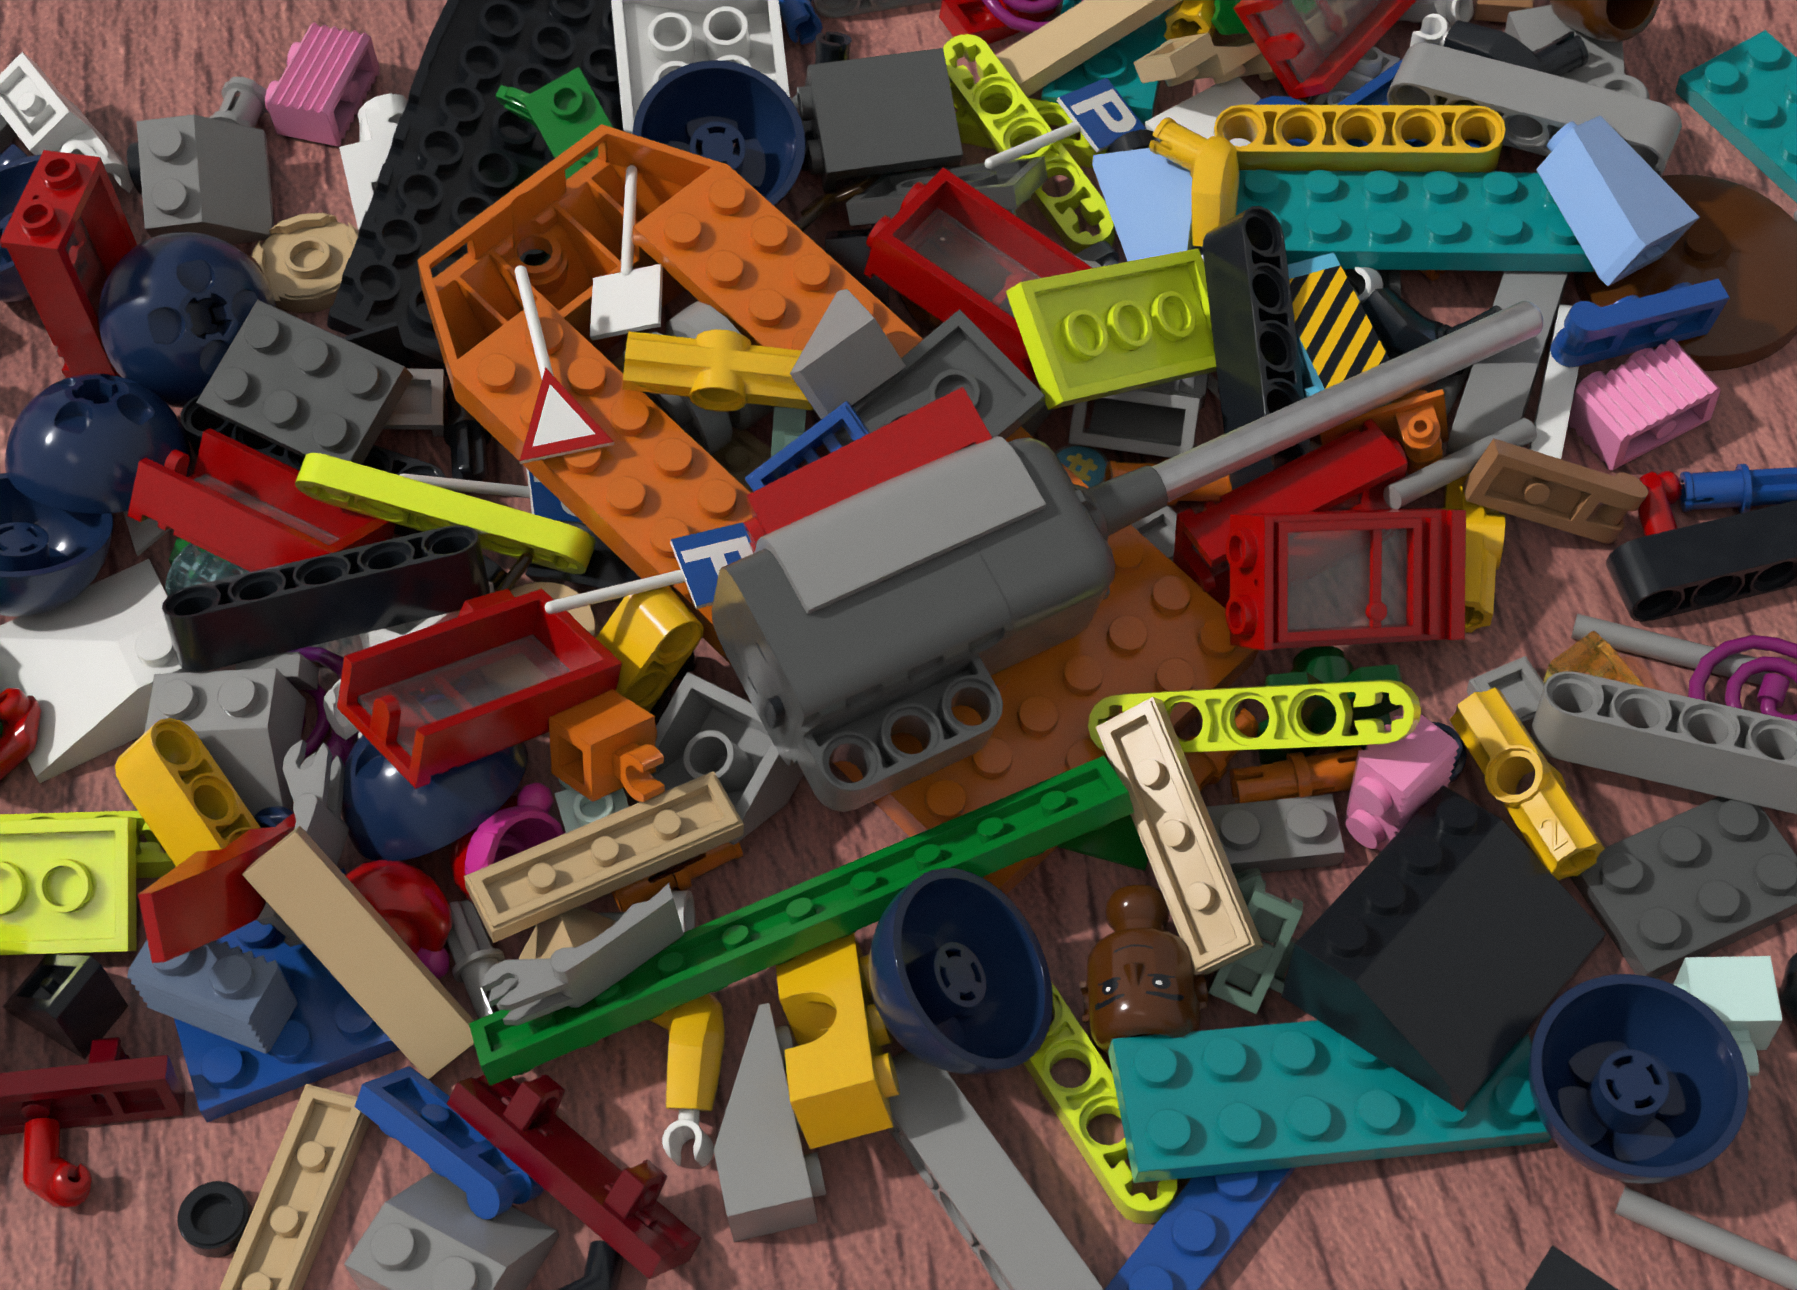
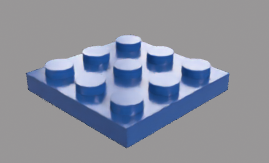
M345 868L340 869L344 875L347 873ZM255 920L217 939L219 944L227 941L231 949L240 946L243 953L252 951L255 958L264 955L267 962L276 960L295 994L297 1005L271 1051L266 1054L174 1018L198 1107L206 1122L400 1050L305 944L290 947L284 942L286 936L271 924L262 925L259 921Z

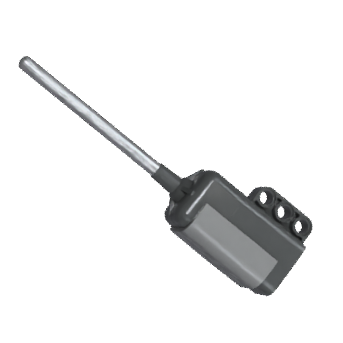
M1521 301L1157 465H1146L1090 488L1072 483L1057 455L1045 442L1030 437L1007 442L1003 437L994 435L992 436L993 439L970 445L903 473L760 537L754 554L728 564L719 570L712 606V621L717 637L784 762L788 766L799 764L815 796L824 806L834 811L842 812L858 809L975 754L987 744L1002 715L1003 708L1000 692L991 675L1077 636L1088 627L1101 601L1108 598L1110 585L1115 576V561L1112 550L1107 543L1108 536L1166 507L1168 502L1535 337L1543 328L1542 313L1534 303ZM960 705L969 706L980 715L982 724L970 726L959 722L953 715L951 708ZM899 733L910 734L918 739L923 751L916 754L904 753L895 747L891 736ZM838 761L850 762L859 768L863 779L854 783L843 782L833 775L830 765Z

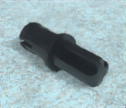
M450 383L445 392L448 402L449 422L445 425L443 436L445 443L451 448L453 479L483 481L489 474L487 444L491 441L492 435L456 401Z

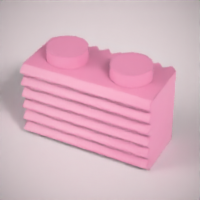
M314 22L310 25L302 41L294 42L291 45L287 57V68L279 81L274 80L269 84L265 95V107L271 115L277 134L332 146H341V139L345 138L346 131L350 128V123L354 122V115H358V108L362 107L367 91L371 90V84H375V76H379L378 60L372 39L367 33L364 32L360 35L355 30L350 33L345 28L340 31L335 26L330 29L325 24L320 27Z
M1670 339L1665 345L1660 344L1655 350L1653 348H1645L1634 352L1625 364H1621L1616 370L1611 369L1606 375L1602 371H1596L1585 377L1574 391L1568 423L1570 428H1575L1577 436L1583 437L1585 445H1590L1592 453L1598 454L1600 462H1605L1607 469L1613 471L1709 421L1721 389L1675 340Z
M1402 707L1401 716H1394V717H1393V721L1396 720V719H1399V718H1403V715H1404L1403 707ZM1422 714L1414 732L1406 738L1387 744L1366 745V750H1358L1345 819L1346 827L1350 834L1367 848H1376L1381 852L1443 785L1449 788L1447 784L1450 782L1449 777L1452 775L1451 770L1454 768L1452 764L1456 761L1454 757L1457 755L1456 750L1459 746L1455 739ZM1385 724V730L1391 731V724Z

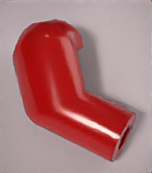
M8 688L0 694V719L4 720L2 736L0 737V781L32 754L37 744L41 708L34 696L26 697L19 688Z
M36 1118L27 1121L24 1126L23 1183L25 1187L53 1207L73 1208L83 1203L89 1196L92 1183L90 1171L82 1163L77 1167L60 1157L59 1121L51 1118Z

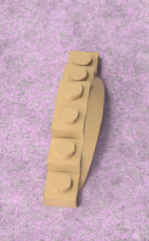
M1325 0L1333 15H1337L1340 18L1341 28L1347 25L1342 11L1359 2L1358 0ZM1315 6L1305 14L1302 12L1297 13L1320 51L1323 50L1329 43L1327 38L1333 35V33H1328L1324 30V18ZM1209 32L1169 39L1155 50L1133 62L1141 83L1165 80L1169 87L1179 85L1188 80L1212 77L1216 84L1229 81L1238 76L1259 74L1261 81L1277 77L1250 34L1223 46H1214Z

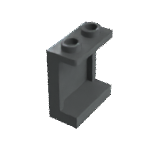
M943 48L808 65L805 86L797 87L798 109L802 122L811 121L814 140H807L806 142L808 165L811 175L820 174L824 192L835 190L837 181L844 178L928 167L960 166L963 151Z

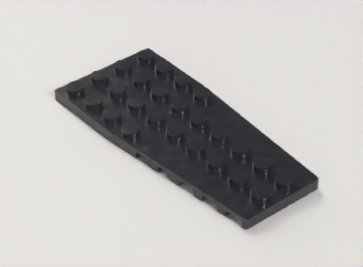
M447 0L427 42L403 115L399 119L388 156L378 176L369 208L363 217L357 241L344 269L334 304L329 310L327 326L330 329L348 336L396 321L408 361L427 369H444V376L449 377L422 291L417 260L555 159L542 134L531 123L510 112L499 103L495 96L501 85L508 88H517L531 94L579 67L613 128L623 131L611 0ZM467 243L431 269L432 278L467 254ZM535 249L523 253L519 259L527 265L537 266L546 263L551 256L543 250Z

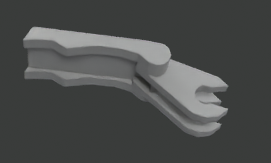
M302 739L291 746L284 757L282 768L294 802L293 811L296 817L294 829L300 825L337 866L349 831L348 825L341 819L345 766L338 755H336L332 762V754L324 742L317 753L315 752L304 760L307 743ZM266 902L257 921L262 925L271 924L286 936L284 942L290 947L304 944Z
M669 883L650 900L632 904L613 926L591 941L578 947L558 949L551 955L550 959H511L493 965L484 975L482 983L484 992L491 989L488 1000L489 1006L497 1005L498 1010H511L503 1019L504 1025H520L566 1006L578 1008L597 997L684 935Z

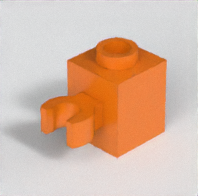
M611 689L549 717L551 773L592 802L623 787L633 799L639 802H645L665 792V785L651 775L656 772V766L664 763V755L655 747V741L657 740L655 716L644 708Z

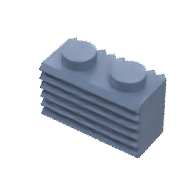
M146 940L131 964L127 978L132 980L131 984L135 985V990L139 991V996L143 997V1002L147 1003V1008L265 1054L271 1051L297 1005L295 994L276 960L267 962L264 955L255 958L252 951L243 953L240 946L231 949L227 941L219 944L217 940H214L169 961L152 963L148 941Z

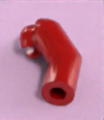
M1653 471L1646 473L1639 480L1648 489V495L1637 509L1645 536L1678 529L1670 504H1674L1682 495V486L1678 476L1671 471H1664L1658 475Z

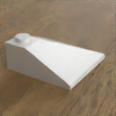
M611 0L623 131L633 134V124L637 110L643 98L655 83L671 71L695 62L720 60L746 65L768 76L790 97L779 0Z
M149 559L89 585L70 602L54 610L37 615L20 616L0 625V694L8 688H19L26 697L34 696L41 708L37 744L32 754L27 757L39 783L141 737L145 732L154 674L196 672L188 671L178 663L162 610V605L167 595Z

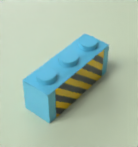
M1334 252L1288 265L1304 398L1390 360Z

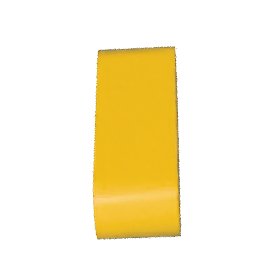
M670 586L625 596L596 639L622 662L616 691L650 712L699 644L704 628Z
M172 718L160 719L117 759L115 771L121 787L175 866L181 864L197 851L224 849L249 829L261 828L199 736L190 726L180 720Z

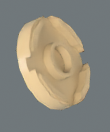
M326 213L300 214L280 221L269 230L271 236L262 245L259 240L252 254V257L258 262L270 285L276 307L295 313L319 312L330 308L334 304L348 258L351 257L357 241L358 230L350 223L347 226L344 223L338 222L336 216Z

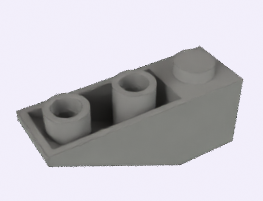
M769 1003L759 1005L714 1147L724 1204L734 1242L818 1223L813 1198L826 1195L818 1153L803 1155L798 1133L802 1132V1129L790 1104L789 1089L784 1071L786 1069L785 1049L793 1048L789 1026L785 1025L775 1028Z

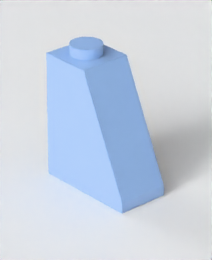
M1601 115L1579 125L1571 121L1563 126L1547 143L1546 147L1551 153L1536 169L1597 275L1607 286L1660 259L1699 218L1688 204Z
M1149 148L1093 155L1092 166L1127 262L1199 248L1201 255H1203V246L1192 245V177L1189 170L1161 155L1152 153Z

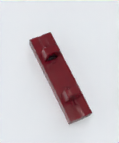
M119 1037L92 1040L88 1064L0 1073V1135L24 1133L25 1123L36 1118L55 1119L59 1121L60 1129L183 1116L186 1092L181 1081L176 1076L168 1055L130 1059L129 1055L125 1054Z
M483 1074L477 1078L471 1077L457 1082L447 1105L649 1280L690 1261L702 1238L657 1201L667 1175L649 1160H644L643 1163L632 1168L627 1167L623 1171L556 1115L565 1089L551 1077L545 1074L540 1078L529 1082L524 1081L521 1084L510 1077L490 1086Z

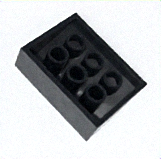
M1443 785L1294 944L1281 997L1463 1112L1603 943L1606 933L1501 818Z

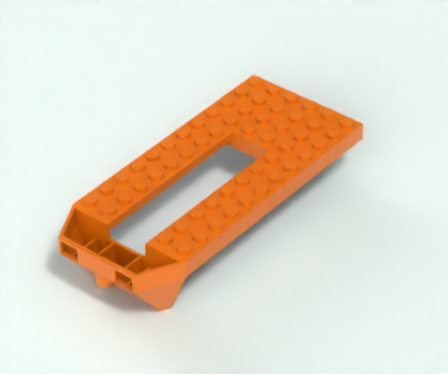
M601 124L417 261L422 291L456 401L518 461H520L542 382L515 276V268L522 265L526 267L553 375L614 441V445L523 463V465L643 579L680 570L670 544L671 539L742 523L751 519L752 514L746 497L750 492L644 392L622 390L623 373L603 353L623 339L628 333L593 341L590 338L593 278L621 272L625 175L628 166L634 165L638 171L635 225L633 226V269L657 264L663 266L662 308L687 289L697 300L712 306L725 316L742 335L751 341V345L803 351L837 291L848 289L876 319L900 358L918 345L923 338L729 165ZM598 146V156L566 179L565 170ZM467 243L468 253L432 278L431 269ZM535 249L543 250L551 256L546 263L537 266L527 265L519 259L523 253ZM1019 427L1005 440L1010 442L1016 439L1033 437L1022 427ZM1061 463L1073 484L1089 488ZM1129 525L1108 536L1107 543L1112 550L1115 561V576L1110 585L1108 598L1101 601L1088 627L1077 636L991 675L1000 692L1003 708L1002 715L987 744L975 754L873 802L907 835L912 837L1101 756H1105L1109 762L1106 752L1096 746L1090 737L1088 729L1089 715L1095 704L1103 698L1124 693L1228 688L1254 663L1259 650L1230 645V630L1228 629L1225 617L1226 609L1207 592H1204L1194 580L1138 530ZM685 582L671 585L670 587L701 622L704 628L702 637L730 663L713 625V605L696 609ZM1180 702L1173 708L1170 714V721L1176 735L1200 714L1198 708L1193 704ZM960 705L951 708L953 715L959 722L970 726L982 724L980 715L969 706ZM1119 706L1118 715L1123 713L1122 706ZM899 733L891 736L895 747L904 753L916 754L923 751L918 739L910 734ZM847 761L834 762L853 783L863 779L862 772L856 765ZM1058 845L1047 849L1038 856L1026 858L988 874L983 878L1007 895Z

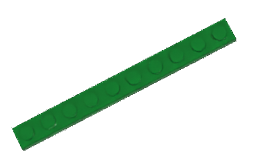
M1101 756L686 931L683 936L597 997L578 1008L566 1006L520 1025H504L503 1019L511 1010H499L469 1023L480 1067L490 1086L510 1077L525 1074L536 1066L576 1049L591 1046L602 1038L642 1021L654 1019L668 1010L708 993L720 991L729 984L774 965L786 963L795 956L835 939L847 937L861 928L878 922L893 898L910 882L926 872L940 868H955L971 872L983 878L1021 860L1038 856L1047 849L1087 832L1099 830L1113 821L1134 813L1129 792L1105 756Z

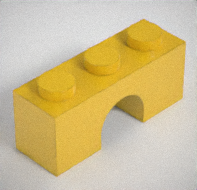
M855 933L844 938L835 939L795 956L786 963L776 965L779 1000L798 1043L796 1047L785 1049L790 1104L810 1149L892 1128L893 1121L889 1097L900 1095L898 1077L892 1057L889 1052L884 1054L882 1052L883 1045L892 1043V1034L885 1026L876 1009L869 983V955H863Z

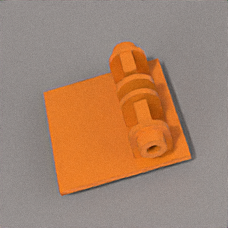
M1440 389L1428 393L1426 390H1415L1393 400L1391 404L1375 408L1320 433L1322 445H1325L1356 429L1362 432L1363 422L1372 418L1386 437L1395 438L1402 446L1408 461L1407 473L1410 475L1443 458L1442 443L1449 441L1444 391Z

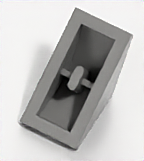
M848 289L837 291L792 368L790 375L822 420L845 401L853 405L904 369L906 365L876 319Z

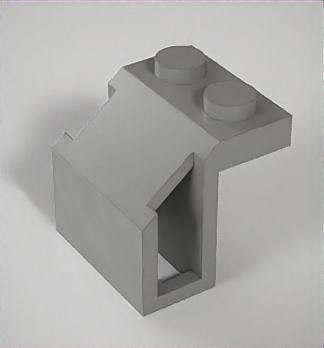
M1209 373L1095 399L1089 429L1084 428L1088 401L1074 404L1068 443L1170 458L1197 447L1194 440L1198 413L1205 405Z

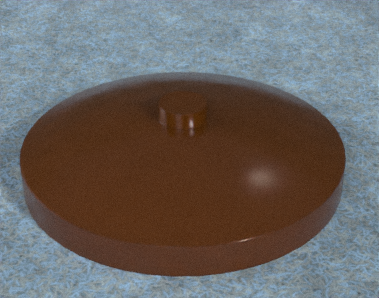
M1678 174L1660 176L1699 216L1697 221L1660 259L1610 286H1607L1599 278L1595 270L1594 272H1574V282L1580 301L1592 302L1599 307L1612 305L1616 301L1631 295H1637L1641 298L1665 292L1671 287L1684 282L1694 285L1719 279L1730 298L1712 328L1706 335L1677 342L1703 371L1728 370L1756 363L1782 349L1797 334V223L1786 211L1769 198L1750 188L1728 180L1701 175Z

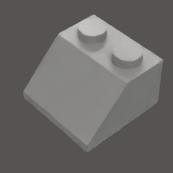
M194 114L136 121L145 230L151 238L175 232H194L214 236L232 245L259 240L265 241L271 236L269 230L274 227L267 138L264 130Z
M277 668L154 674L145 732L160 719L172 718L182 721L190 726L199 736L253 817L260 810L272 806H283L291 810L292 796L282 768L284 757L291 746L301 740L306 699Z
M689 672L684 676L656 726L657 740L655 741V747L664 755V763L656 766V772L651 775L664 784L665 791L714 771L744 824L743 836L729 841L733 845L737 844L787 805L804 774L798 763L788 766L781 758L752 703Z
M433 1171L383 1204L344 1265L359 1290H526L558 1239L559 1233L557 1230L512 1206L508 1211L494 1218L481 1219L471 1211L467 1203L466 1193L450 1180Z

